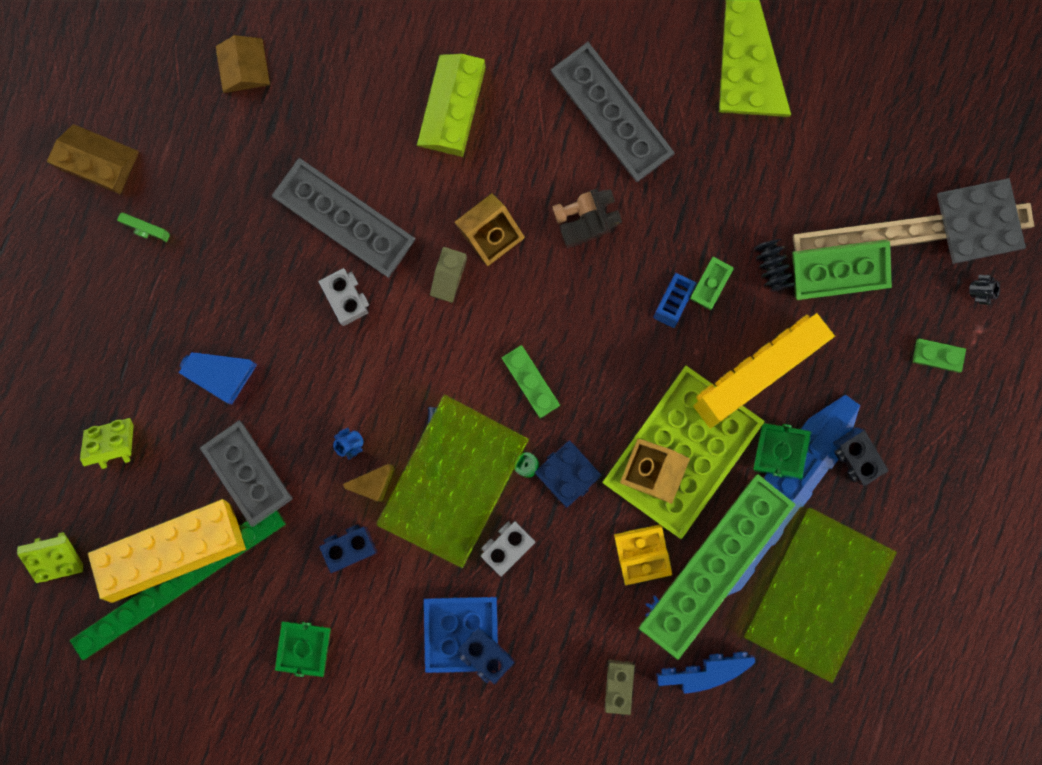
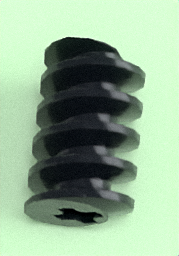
M782 239L764 242L754 247L755 252L761 253L756 257V260L764 262L758 268L760 271H767L761 275V279L769 280L763 285L764 289H771L769 292L783 290L795 285L786 281L792 276V273H784V270L789 268L790 265L782 264V261L787 258V255H780L779 253L785 249V246L777 245V242Z

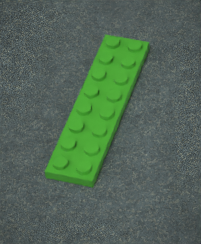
M756 474L638 629L678 660L796 504L760 475Z

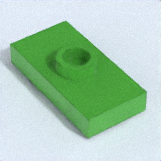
M123 212L120 213L117 219L123 225L135 229L134 234L146 239L150 235L167 242L170 236L166 230Z

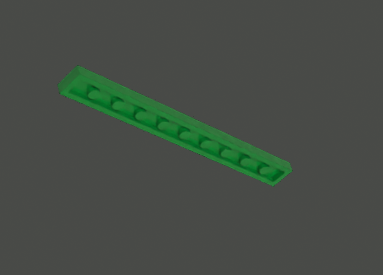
M275 511L254 527L250 526L249 522L246 521L239 526L246 550L145 589L72 638L70 642L82 661L86 660L285 526V521L278 511Z

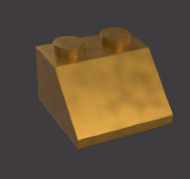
M490 194L455 221L463 236L487 266L525 238L506 207L493 194Z
M638 438L620 483L672 504L690 458L674 450Z

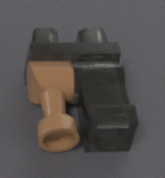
M597 189L583 193L576 202L565 207H562L561 204L552 206L558 224L567 220L566 216L579 213L581 218L571 223L559 225L566 249L611 233L612 228L622 224L618 210L606 214L604 206L615 203L611 189L599 192Z

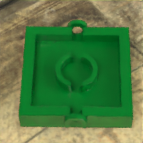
M763 423L753 470L772 474L773 477L778 476L782 478L783 476L802 480L811 431L795 429L788 424L778 426Z
M282 621L275 671L294 673V676L304 677V675L324 677L331 627L316 626L305 622Z

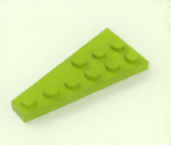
M726 0L719 112L790 117L791 112L760 0Z

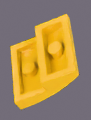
M660 524L614 534L625 585L672 575L663 529Z

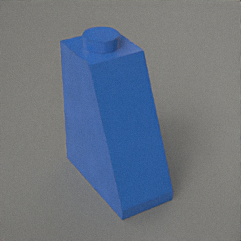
M191 352L189 356L186 355L181 361L179 373L226 403L233 404L257 364L248 359Z

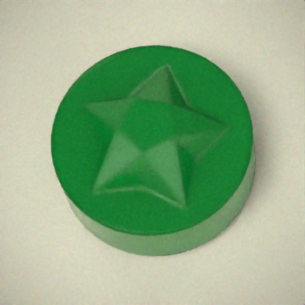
M529 452L521 453L515 459V471L522 477H532L539 468V461Z

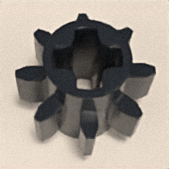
M979 275L978 280H973L970 284L969 292L971 298H975V302H979V304L991 305V299H997L999 296V282L994 281L995 278L990 275Z

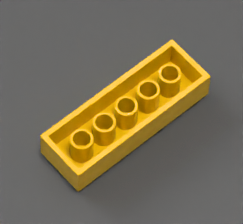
M817 313L811 318L805 315L791 328L778 335L771 343L769 342L753 355L754 360L751 356L734 369L735 374L731 370L715 383L716 388L712 384L696 397L698 402L693 407L711 429L834 338V334Z
M222 499L89 552L88 556L100 599L113 603L246 550L233 506Z

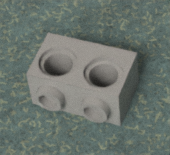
M343 268L318 281L342 326L368 314L366 307L369 306V303L363 293L358 294L355 288L358 282L352 272L347 273ZM339 280L346 281V287L343 291H335L334 289L335 283ZM349 301L357 302V309L351 313L346 312V304Z
M508 521L498 531L501 536L495 542L490 539L481 548L484 551L481 557L500 576L535 543L533 538L516 521L513 524ZM516 531L522 535V542L519 545L509 543L508 535L511 532ZM494 549L504 551L505 559L502 562L492 560L491 552Z

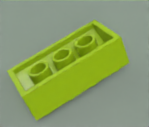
M465 54L439 56L417 146L463 157L485 71V59Z

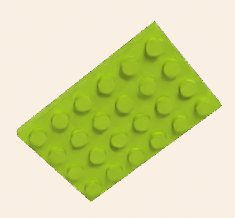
M688 366L683 368L602 482L680 539L686 534L765 422L750 410L741 406L710 429L693 405L698 402L696 397L712 385V383ZM638 438L674 450L690 458L672 504L620 483Z

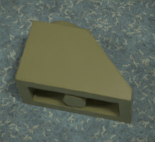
M443 247L435 270L430 296L453 303L467 261L465 253Z

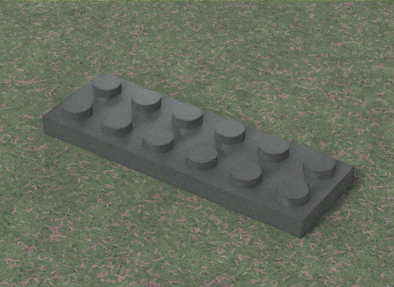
M589 42L550 70V73L636 183L674 155L675 152Z
M300 158L272 195L275 200L388 279L416 241L410 234Z

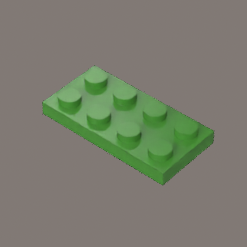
M888 239L792 252L796 300L892 288L890 241Z

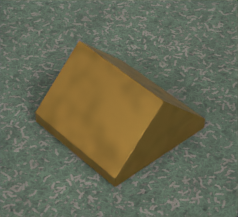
M234 35L216 46L223 93L270 85L262 38Z
M387 464L344 483V488L375 501H383L395 469L393 465Z

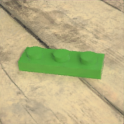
M522 345L502 357L505 365L539 418L544 417L560 406Z

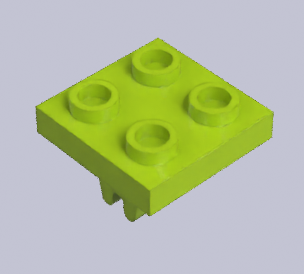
M131 419L115 420L109 424L92 426L84 430L80 456L83 466L99 463L100 467L104 469L107 468L106 462L108 460L121 456L125 463L130 462L129 456H131L133 423Z
M64 532L59 533L56 538L41 541V538H37L34 543L18 547L17 555L36 583L83 572V563Z

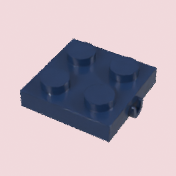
M570 440L556 453L552 452L547 457V461L535 471V475L565 508L569 507L579 496L583 497L589 491L588 488L602 476Z

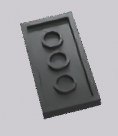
M240 420L200 447L250 526L254 527L293 499Z

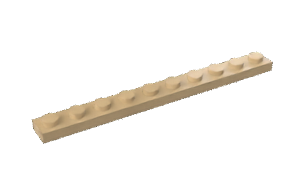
M1031 203L1016 205L1021 229L1034 227ZM942 215L793 235L795 251L886 239L890 241V247L947 239Z

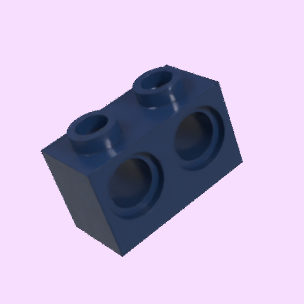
M359 524L346 529L347 534L338 538L337 534L324 539L325 544L319 547L330 573L378 553L367 526L360 528ZM357 535L362 536L365 540V545L362 549H356L353 545V539ZM335 545L341 547L343 551L340 559H335L331 555V549Z
M480 627L458 649L461 653L459 658L468 666L473 664L479 670L477 672L478 676L486 683L491 681L495 684L515 662ZM473 642L480 643L483 647L482 653L479 655L472 654L469 650V645ZM491 659H496L501 664V668L496 672L490 671L487 667V662Z

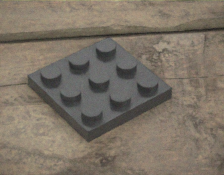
M1010 178L937 194L953 264L1026 248Z

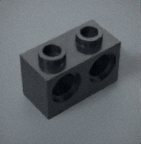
M856 427L832 442L836 448L834 451L836 457L841 463L844 462L848 468L846 473L853 483L857 482L866 486L889 471L865 430ZM855 442V451L853 453H849L848 449L850 444ZM867 462V471L861 473V466Z

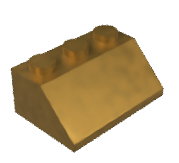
M73 124L56 140L47 162L59 170L121 194L139 151Z

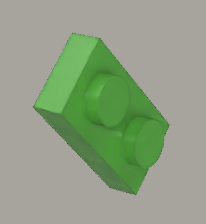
M712 257L690 300L711 311L734 268Z
M917 339L912 363L960 373L962 372L966 349Z

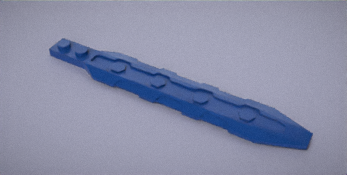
M847 395L842 396L810 417L800 429L811 431L802 480L783 476L782 478L778 476L773 477L772 474H766L764 477L768 483L796 505L728 595L738 592L744 587L755 572L754 568L772 545L774 546L782 536L784 528L798 509L806 504L813 494V489L828 469H832L838 461L834 453L836 448L832 442L853 430L860 405Z

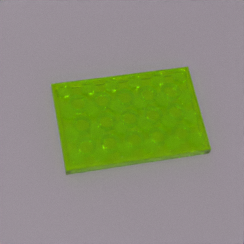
M443 395L376 525L463 568L529 439L462 403Z
M808 508L744 638L833 683L897 552L812 508Z

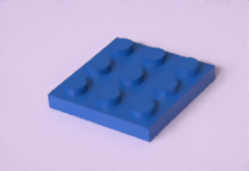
M497 597L424 598L425 673L479 671L473 664L468 666L459 658L461 653L458 649L478 627L498 644ZM473 642L469 645V650L472 654L479 655L482 653L483 647L480 643ZM491 659L487 662V667L490 671H498V660Z

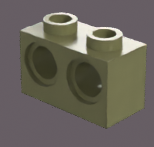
M608 660L604 708L606 713L631 715L634 677L633 662Z

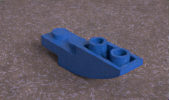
M747 651L734 652L733 657H724V654H710L709 659H703L704 669H700L698 665L687 666L686 671H676V668L661 669L662 673H656L657 684L659 686L681 684L684 694L711 689L745 672L755 663V657L748 655Z

